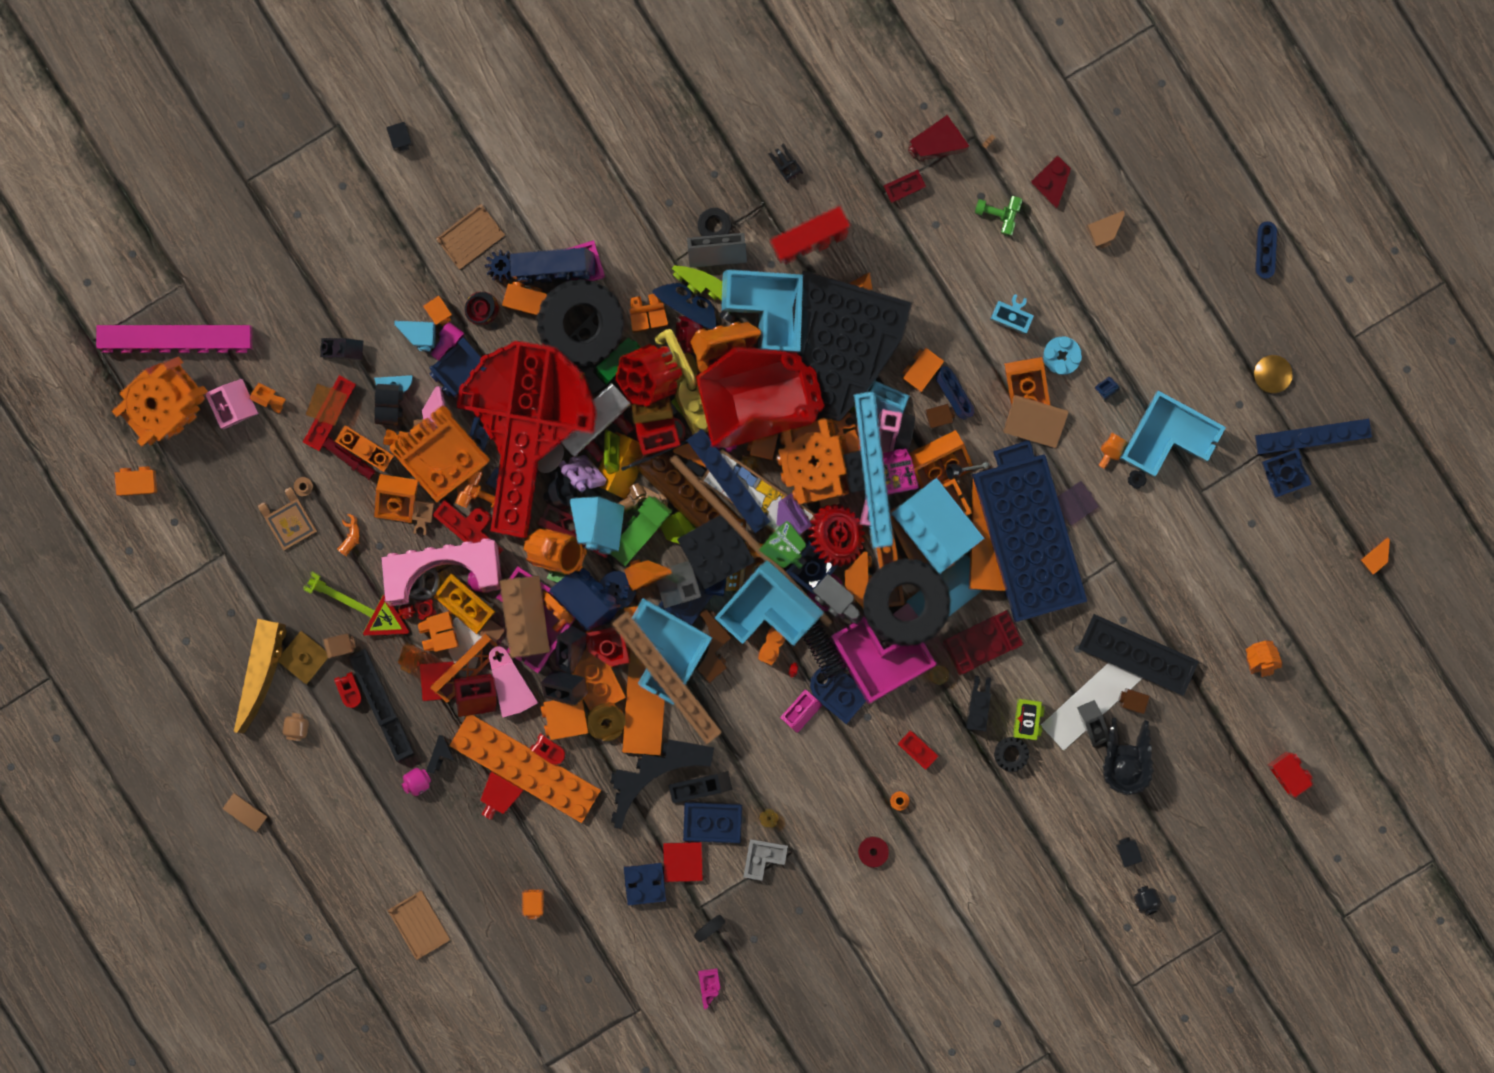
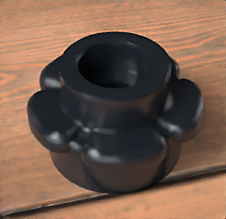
M1134 470L1129 474L1128 483L1133 488L1139 489L1146 484L1147 479L1143 471Z

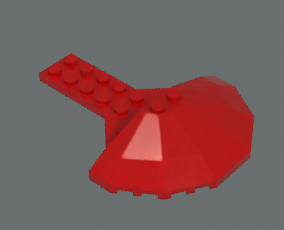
M513 341L511 344L481 357L480 363L475 369H472L469 378L459 387L457 408L473 411L476 417L480 418L484 425L483 428L490 439L494 440L498 447L497 450L501 455L490 531L527 538L538 461L576 430L594 433L597 411L583 373L556 347L524 341ZM481 367H487L484 371L480 369Z

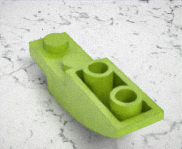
M685 266L672 267V271H674L672 275L680 282L682 280L689 284L687 288L694 294H697V292L702 294L707 289V294L716 301L718 298L722 302L721 280L694 268Z

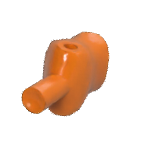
M1111 432L1109 439L1101 446L1104 457L1098 466L1105 469L1111 459L1119 460L1128 442Z

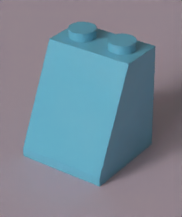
M600 497L571 499L570 504L578 543L586 545V549H598L601 554L619 551L625 506Z

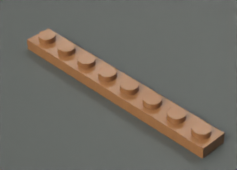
M625 612L615 620L612 625L703 741L708 744L721 734L720 729L629 613Z

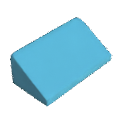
M876 381L870 391L875 393L877 408L903 413L910 397Z

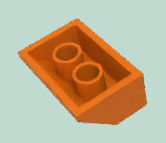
M735 322L726 327L717 326L712 330H699L692 338L691 344L698 362L723 357L735 347L752 348L761 335V331L748 322Z
M956 430L909 453L920 490L935 478L941 484L950 481L946 474L948 464H958L961 468L973 466L966 447ZM964 471V472H962L961 476L964 475V474H966V473H968V472H970V471Z

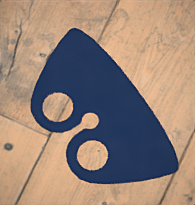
M671 283L660 286L652 291L665 304L694 322L709 329L716 327V317L712 303L702 296H695L692 299V304L687 303L686 300L690 299L692 295L687 286L681 283ZM683 287L686 289L687 295L682 296L678 294L676 288ZM701 299L706 301L708 307H699L697 304V300Z

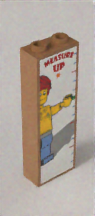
M720 450V454L771 521L765 527L775 532L779 527L776 525L778 502L785 498L787 494L725 451ZM707 469L700 482L733 504ZM799 504L809 522L815 519L813 516L815 513ZM806 530L799 534L803 541L806 538V535H804Z

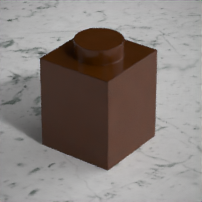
M948 404L925 410L930 429L953 423L952 419L955 418L953 407L949 408Z
M1125 688V691H1121L1118 702H1121L1120 706L1144 714L1150 696Z

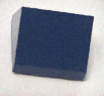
M1110 376L1094 387L1104 401L1120 390L1118 384Z

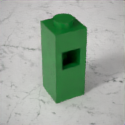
M628 337L607 359L603 360L594 369V374L605 385L609 384L615 378L620 358L640 349L639 344Z

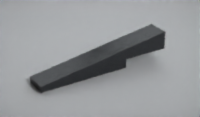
M364 649L349 656L351 665L396 762L399 763L416 755L367 650Z

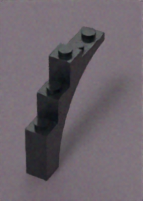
M669 739L668 743L664 742L662 754H666L665 758L642 754V758L638 757L636 769H640L639 773L616 769V773L612 772L610 784H614V789L620 790V793L616 792L614 803L618 804L617 812L613 811L611 823H615L614 828L622 829L626 813L632 801L649 782L667 771L680 767L695 765L711 767L714 747Z

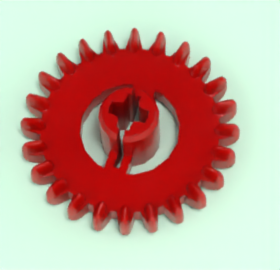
M836 504L824 506V508L818 510L819 513L813 515L816 519L810 521V523L815 525L808 529L814 531V534L810 535L809 538H815V541L810 545L818 546L814 552L821 551L822 553L819 558L826 557L825 563L831 562V566L838 565L839 567L849 565L850 562L856 560V557L860 556V551L863 550L861 543H865V539L862 538L865 533L861 531L863 525L858 524L860 519H855V513H850L848 507L844 508L841 504L839 506ZM835 521V527L828 529L829 525ZM849 535L847 545L844 548H841L842 542L846 541Z

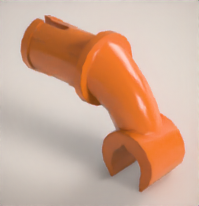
M347 514L351 517V524L342 520L343 525L349 527L350 534H347L348 537L337 548L344 556H347L353 547L360 543L357 518L351 514Z

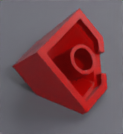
M615 627L586 633L589 653L610 667L630 663V646Z

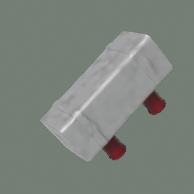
M612 383L593 400L597 411L594 433L576 430L561 442L574 457L587 449L596 461L599 462L604 457V451L595 442L600 434L614 423L622 430L625 436L635 429L623 416L632 404Z

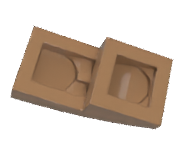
M235 793L232 794L223 807L226 812L255 832H257L267 818L264 813Z

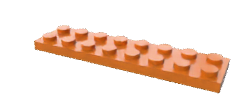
M474 715L466 716L449 745L580 823L585 819L601 789L560 765L549 763L531 751L526 745Z

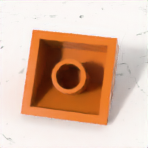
M380 474L376 488L374 517L412 523L418 480Z

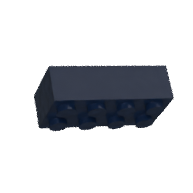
M585 247L510 254L511 277L516 279L517 282H522L524 285H532L534 281L552 283V280L559 279L561 282L571 281V278L589 280L590 276H595L594 253Z

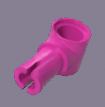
M448 322L439 334L441 336L439 338L440 342L431 352V355L440 360L449 347L452 348V346L455 347L465 333L451 322Z

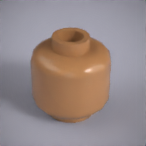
M292 713V716L285 717L282 733L286 736V739L301 741V739L307 737L309 721L303 718L304 714Z

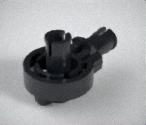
M557 466L553 473H550L548 492L544 493V500L547 504L553 502L559 509H566L571 507L570 500L576 498V488L573 487L568 476L565 477L561 472V468Z

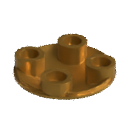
M1269 355L1262 358L1254 370V378L1257 385L1264 392L1278 393L1285 390L1291 383L1293 375L1289 362L1278 355Z

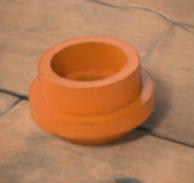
M902 791L895 792L890 798V804L895 810H904L909 805V797ZM899 797L903 798L901 805L896 803V799Z

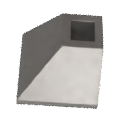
M689 561L667 567L671 569L672 573L656 581L664 608L701 597L694 571Z

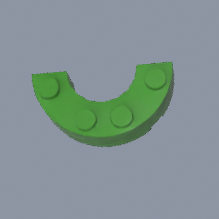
M649 496L638 510L640 513L638 517L633 516L627 523L629 527L620 537L619 551L610 552L624 566L633 559L672 512L655 496Z

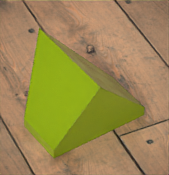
M680 511L668 517L660 526L666 539L678 544V538L696 529Z

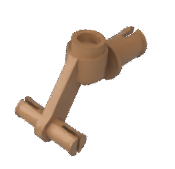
M640 483L632 485L630 487V494L627 496L628 498L617 503L625 506L624 512L632 508L636 509L638 503L644 501L649 496H655L668 507V500L663 494L658 495L640 485Z

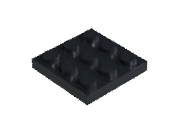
M722 515L677 539L704 590L756 562L742 536Z

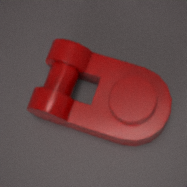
M353 672L347 673V676L342 678H334L344 705L350 708L357 707L361 703L362 696ZM350 683L351 688L345 690L343 685Z
M542 733L537 737L538 740L535 745L532 744L530 747L531 751L553 765L560 764L565 758L564 749ZM544 744L549 746L546 752L541 750Z

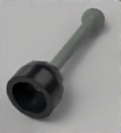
M984 462L983 465L961 468L958 464H948L946 474L950 480L957 479L964 471L982 468L987 470L990 468V464Z

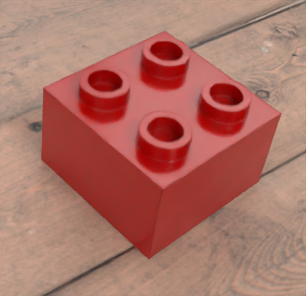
M1285 752L1267 766L1290 797L1295 798L1313 785L1311 782L1313 777L1307 769L1301 768L1300 764L1302 762L1296 754Z

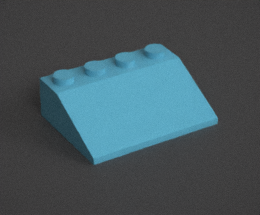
M937 478L891 513L938 573L943 572L984 539Z

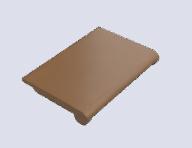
M480 204L438 236L436 240L460 270L504 237L505 234L483 205Z
M1014 395L1003 433L1056 448L1068 416V411Z
M422 890L387 910L416 960L450 941L449 936Z

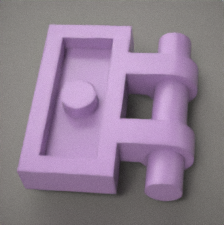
M586 455L571 457L568 464L565 461H561L558 465L561 468L562 474L565 477L568 476L573 487L578 488L580 492L586 489L584 484L591 489L604 486L607 481Z

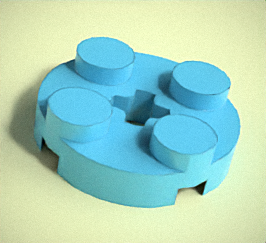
M1066 336L1056 337L1049 341L1043 352V361L1047 369L1059 375L1072 373L1077 369L1082 359L1079 345L1073 339ZM1059 351L1067 353L1065 361L1063 359L1058 360Z

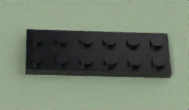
M1093 614L1078 647L1079 650L1184 696L1199 662L1192 657L1096 614Z

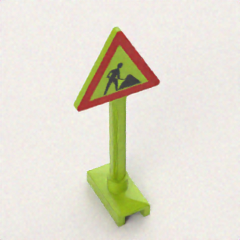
M311 571L310 575L314 579L310 577L307 583L310 587L304 584L303 589L309 593H312L313 590L319 593L323 592L369 616L370 620L363 631L364 636L409 633L402 619L397 615L395 608L385 602V594L381 597L376 609L373 610L327 586L325 582L319 580V574Z

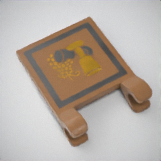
M292 487L285 490L290 503L273 513L270 512L265 502L258 505L260 512L283 551L317 532Z

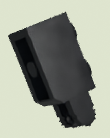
M975 675L973 690L970 693L966 729L986 731L991 698V677H987L985 680V692L978 691L980 678Z

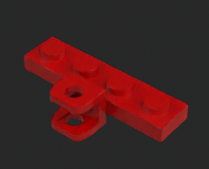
M444 500L433 513L435 518L464 542L478 543L483 539H491L483 530L491 521L492 516L482 507L474 509L466 518L448 501ZM479 514L483 517L482 521L478 519ZM498 545L499 555L504 550L500 545Z

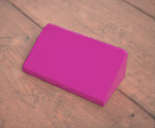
M805 689L780 718L798 733L822 707V703Z

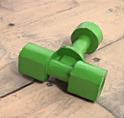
M1011 196L1008 207L1004 206L1003 210L985 205V200L978 199L975 214L982 216L983 212L1001 217L1000 221L1004 223L1000 234L1012 237L1016 224L1014 222L1016 213H1019L1023 199Z

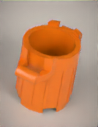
M535 529L536 531L532 535L529 534L527 536L524 551L527 552L528 558L526 560L529 563L563 574H570L575 570L580 571L582 569V563L587 550L583 548L582 544L578 543L577 537L548 529Z

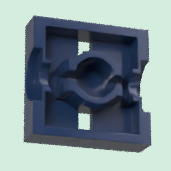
M1299 449L1261 462L1274 498L1312 485L1304 469ZM1279 458H1283V465H1280ZM1288 482L1292 483V489H1289L1287 484Z
M662 862L624 867L628 905L666 901ZM661 880V885H654V881ZM629 883H636V887L629 888Z

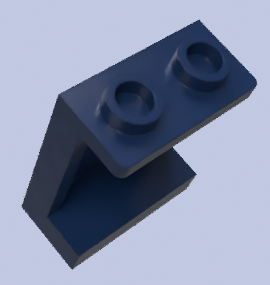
M463 337L454 348L433 366L429 367L432 371L429 374L436 382L439 380L444 385L442 389L449 397L453 395L456 398L459 394V387L469 378L470 372L480 363L481 357ZM481 367L480 369L484 371L487 367Z

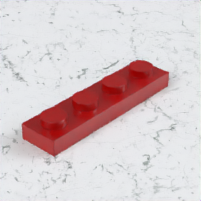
M340 375L338 376L303 443L321 451L323 444L327 440L357 384Z

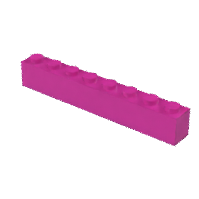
M96 325V348L102 350V353H113V350H121V353H132V350H140V353H152V350H159V353H171V350H178V353H190V350H197V353H209V350H217V353H228V350H236V353H247V350H252V326Z

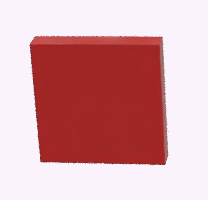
M702 842L663 843L664 882L703 881Z

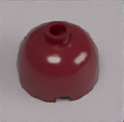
M679 316L678 318L681 320L676 322V339L678 343H681V349L684 354L695 353L691 344L692 338L697 331L702 329L707 331L708 328L686 316Z

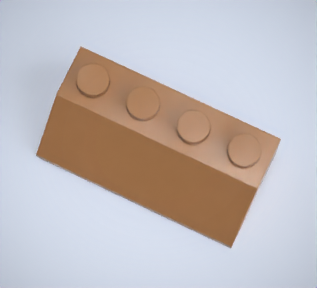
M540 576L500 581L510 658L550 652Z

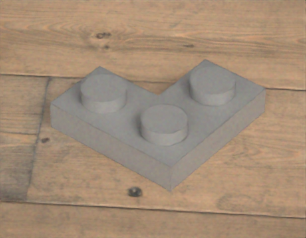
M750 839L743 877L763 880L766 862L785 865L788 845Z

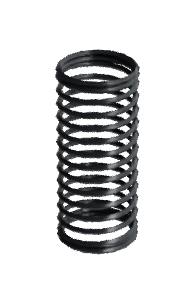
M818 619L806 632L811 633L807 636L803 635L802 638H804L806 645H809L808 649H811L810 652L813 653L814 660H817L818 667L821 668V671H824L825 679H829L842 672L847 666H845L846 664H841L843 660L838 661L841 656L836 657L839 654L838 652L834 653L837 649L831 650L835 645H831L832 641L828 642L830 638H826L828 634L823 635L826 630H823V626L819 627L822 623H819L820 619ZM819 642L814 647H810L812 644ZM829 661L825 665L820 666L822 663ZM832 664V665L829 666L827 669L822 670L824 667H826V666Z

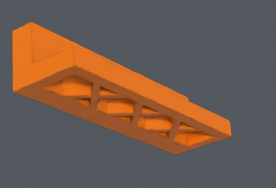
M486 633L430 687L446 703L455 696L454 681L449 680L452 677L455 679V674L459 670L467 671L466 677L475 676L490 662L489 655H482L483 647L488 642L493 647L498 645ZM473 657H480V666L478 668H469V661ZM482 657H488V658L482 663ZM445 684H453V692L446 697L440 689Z

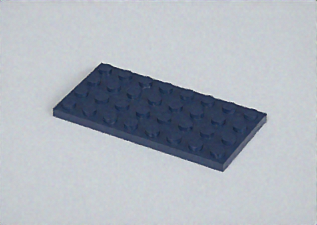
M1045 454L972 474L1014 622L1087 602Z

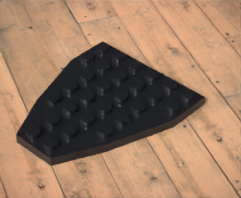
M803 270L801 345L798 354L802 357V362L807 367L811 366L817 374L821 398L824 403V407L817 415L841 421L856 405L854 395L867 393L903 340L913 302ZM796 297L793 304V330L795 322Z

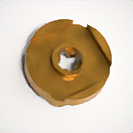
M612 702L600 704L587 713V727L590 734L594 738L602 739V741H611L619 737L626 724L622 710ZM604 719H610L609 725L607 726L605 724H601V722H603Z

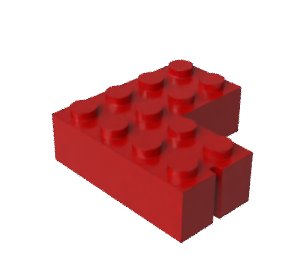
M839 205L770 239V245L779 263L784 262L787 265L795 261V256L802 254V256H805L817 249L820 252L827 249L833 241L839 243L845 240L849 233L850 225Z

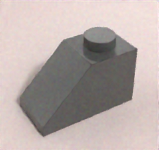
M1095 700L1077 707L1092 746L1095 747L1109 741V733L1103 715Z

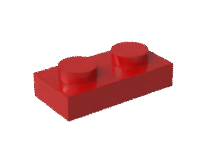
M911 730L897 743L925 770L938 757Z

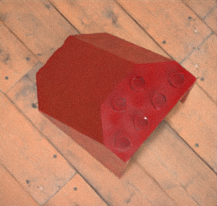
M735 347L696 376L712 447L729 448L812 424L817 414L824 407L816 371L811 366L807 367L797 352Z

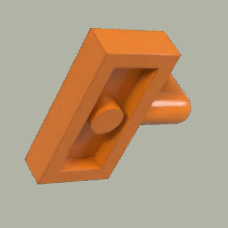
M544 590L542 592V598L545 600L543 605L550 611L555 610L553 614L559 620L552 629L558 633L567 622L570 624L574 617Z

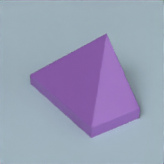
M791 493L778 502L776 525L780 526L788 521L796 532L800 534L812 525Z

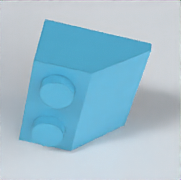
M395 321V326L417 350L430 352L431 348H435L436 325L433 322Z

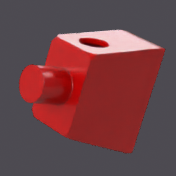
M492 771L480 799L481 802L486 804L482 815L492 820L496 811L504 814L524 789Z

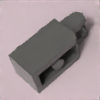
M828 574L813 590L816 596L814 599L821 606L825 604L829 607L828 611L835 618L839 616L842 620L847 618L854 624L860 623L862 616L855 608L856 600L854 596Z

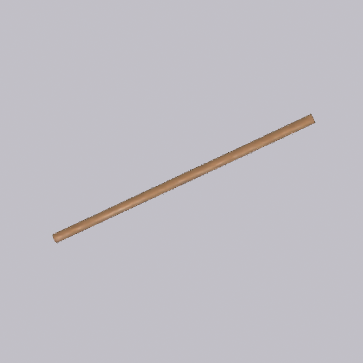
M675 455L670 460L674 466L764 561L768 560L817 606L782 567L759 551L762 546ZM825 613L819 617L827 627L833 623Z

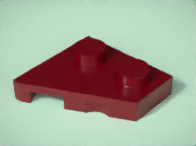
M1057 155L1030 182L1055 209L1060 203L1071 168Z

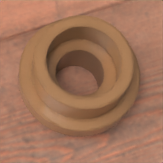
M300 477L294 482V491L299 496H307L313 490L311 480L306 477ZM301 483L306 484L307 487L305 490L300 489Z

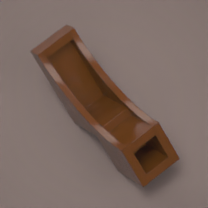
M705 609L700 615L705 620L709 636L712 639L709 644L708 653L697 669L710 683L727 668L725 666L727 661L721 654L716 656L715 652L731 639L729 636L731 633L723 625L720 626L715 619L717 615L712 610L708 612Z

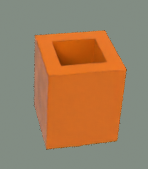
M437 296L423 306L436 326L441 325L443 327L451 321L450 317L453 315L440 296Z

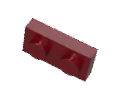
M915 170L883 185L890 202L894 203L926 188V185L919 170Z

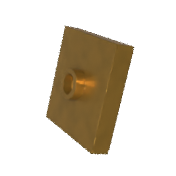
M669 397L649 406L632 404L634 424L672 418Z
M303 631L299 632L282 653L281 657L278 658L280 664L306 685L328 660L326 650Z

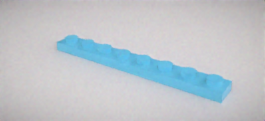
M875 393L856 394L854 396L873 548L892 546L893 537Z

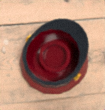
M476 292L468 297L464 307L465 315L468 321L474 325H487L498 314V302L488 292Z

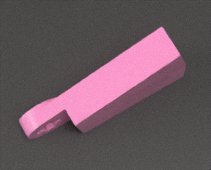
M496 646L490 650L489 660L503 718L520 713L538 704V701L506 652L507 650L504 647ZM496 651L504 654L501 661L493 658Z

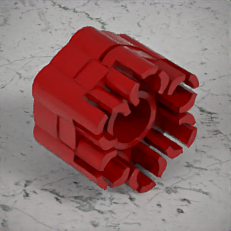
M649 344L620 358L615 378L629 403L649 406L677 392L676 381L682 376L681 368L670 372V370L677 368L678 364L672 362L666 365V363L673 360L672 354L662 357V355L671 351L667 346L657 348Z

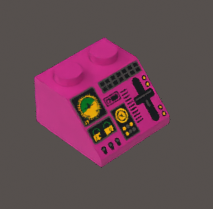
M897 449L882 453L887 494L917 489L915 472L907 449Z

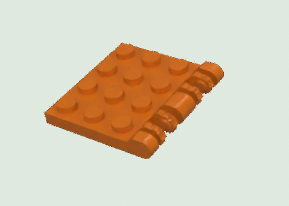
M443 405L431 413L432 421L430 418H425L423 422L418 423L410 432H407L405 438H399L398 441L390 445V451L411 475L418 480L419 484L436 503L490 461L452 418L451 412Z

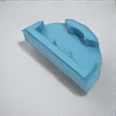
M413 375L374 379L376 385H400V391L404 393L412 384Z

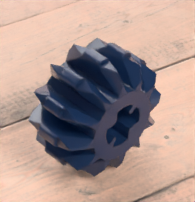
M499 250V256H497L493 251L494 259L486 258L491 264H485V268H492L487 272V275L489 276L494 273L493 281L499 276L500 283H503V276L508 281L511 280L508 275L509 273L511 274L510 259H508L510 252L507 251L505 256H503V250ZM501 261H503L504 265L506 264V267H503V271H499V268H496V265H499Z

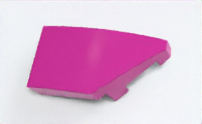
M717 968L698 971L704 1009H707L711 1001L719 994L720 983Z

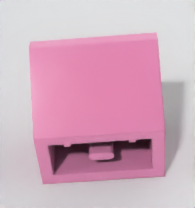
M243 379L222 385L206 394L219 426L223 430L258 414L253 401L249 399L250 394Z

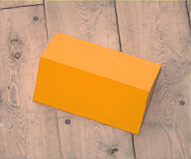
M615 432L616 435L620 436L619 471L608 474L604 466L603 457L598 470L607 481L600 488L626 499L639 471L635 467L627 468L624 471L621 468L633 463L642 454L638 441Z
M454 574L449 575L435 596H433L476 634L496 613L493 608Z

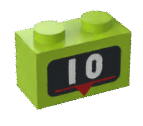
M1024 699L1017 700L1013 737L1037 740L1038 736L1041 737L1042 725H1039L1040 717L1044 716L1045 706H1041L1042 702Z

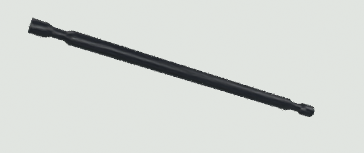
M687 440L682 441L679 446L661 450L628 466H624L621 470L624 471L627 468L634 467L688 442Z

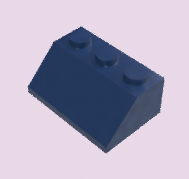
M584 568L567 574L550 589V592L587 630L610 623L621 607L616 599Z

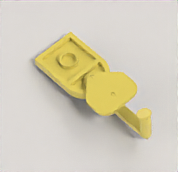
M667 329L656 335L655 342L662 345L667 341L674 357L666 365L672 362L678 364V367L670 370V372L681 368L682 376L676 381L677 403L692 434L694 435L701 429L706 433L708 432V427L696 379L698 369L695 359L690 353H683L673 331Z

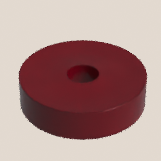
M876 836L865 838L858 847V856L861 862L868 867L883 865L889 855L886 842ZM872 848L877 850L876 855L870 854Z

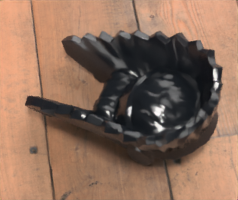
M1112 718L1107 755L1104 758L1105 764H1103L1102 768L1104 770L1105 782L1115 792L1125 795L1137 794L1138 792L1145 791L1144 789L1150 786L1153 778L1152 774L1155 771L1152 768L1154 763L1151 759L1152 746L1149 744L1151 740L1150 730L1148 729L1149 721L1145 720L1142 723L1136 746L1120 745L1117 719Z

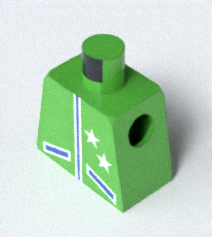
M788 521L780 525L759 549L761 553L782 568L793 562L800 569L807 562L800 554L806 546L805 542Z

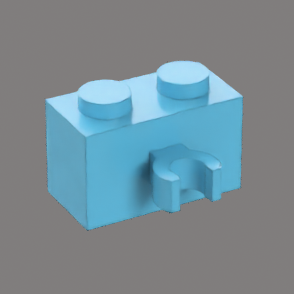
M1015 294L1012 297L1013 306L998 301L990 321L1026 335L1034 315L1020 310V308L1025 306L1027 299L1024 298L1023 302L1018 304L1016 302L1017 295Z

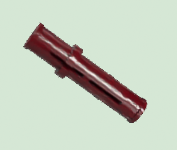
M331 437L325 441L323 448L349 465L352 471H357L368 481L374 476L376 470L365 464L362 458L354 456L331 439Z

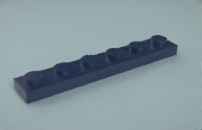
M1369 419L1255 435V443L1258 455L1372 438Z
M701 429L688 438L687 442L754 533L771 521L718 449L712 447L711 440L704 430Z

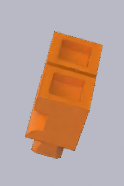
M654 294L648 295L650 305L642 306L641 296L631 298V308L629 311L633 333L650 330L647 313H649L651 329L668 326L664 304Z
M450 611L426 618L427 620L417 624L420 634L430 632L431 639L422 641L424 651L434 650L438 652L459 647L455 630L438 634V632L454 629Z

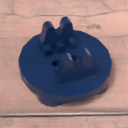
M613 571L606 574L600 580L603 588L621 605L619 609L627 607L633 601L636 590L631 591L625 573Z

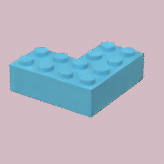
M726 270L723 273L721 311L758 313V329L761 331V335L758 338V349L798 353L800 352L803 275ZM796 297L795 322L793 330V304Z
M1157 391L1120 460L1151 477H1156L1172 445L1207 462L1216 447L1211 443H1218L1226 427L1166 394Z
M767 560L747 580L715 619L742 644L766 620L794 645L824 612Z
M643 598L632 618L685 685L712 637ZM646 668L638 684L674 705V702Z

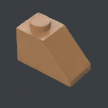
M1124 211L1086 226L1095 248L1100 246V249L1111 245L1110 242L1115 239L1125 215Z
M349 633L323 639L328 658L354 652L353 648L356 647L355 639L353 636L350 637Z

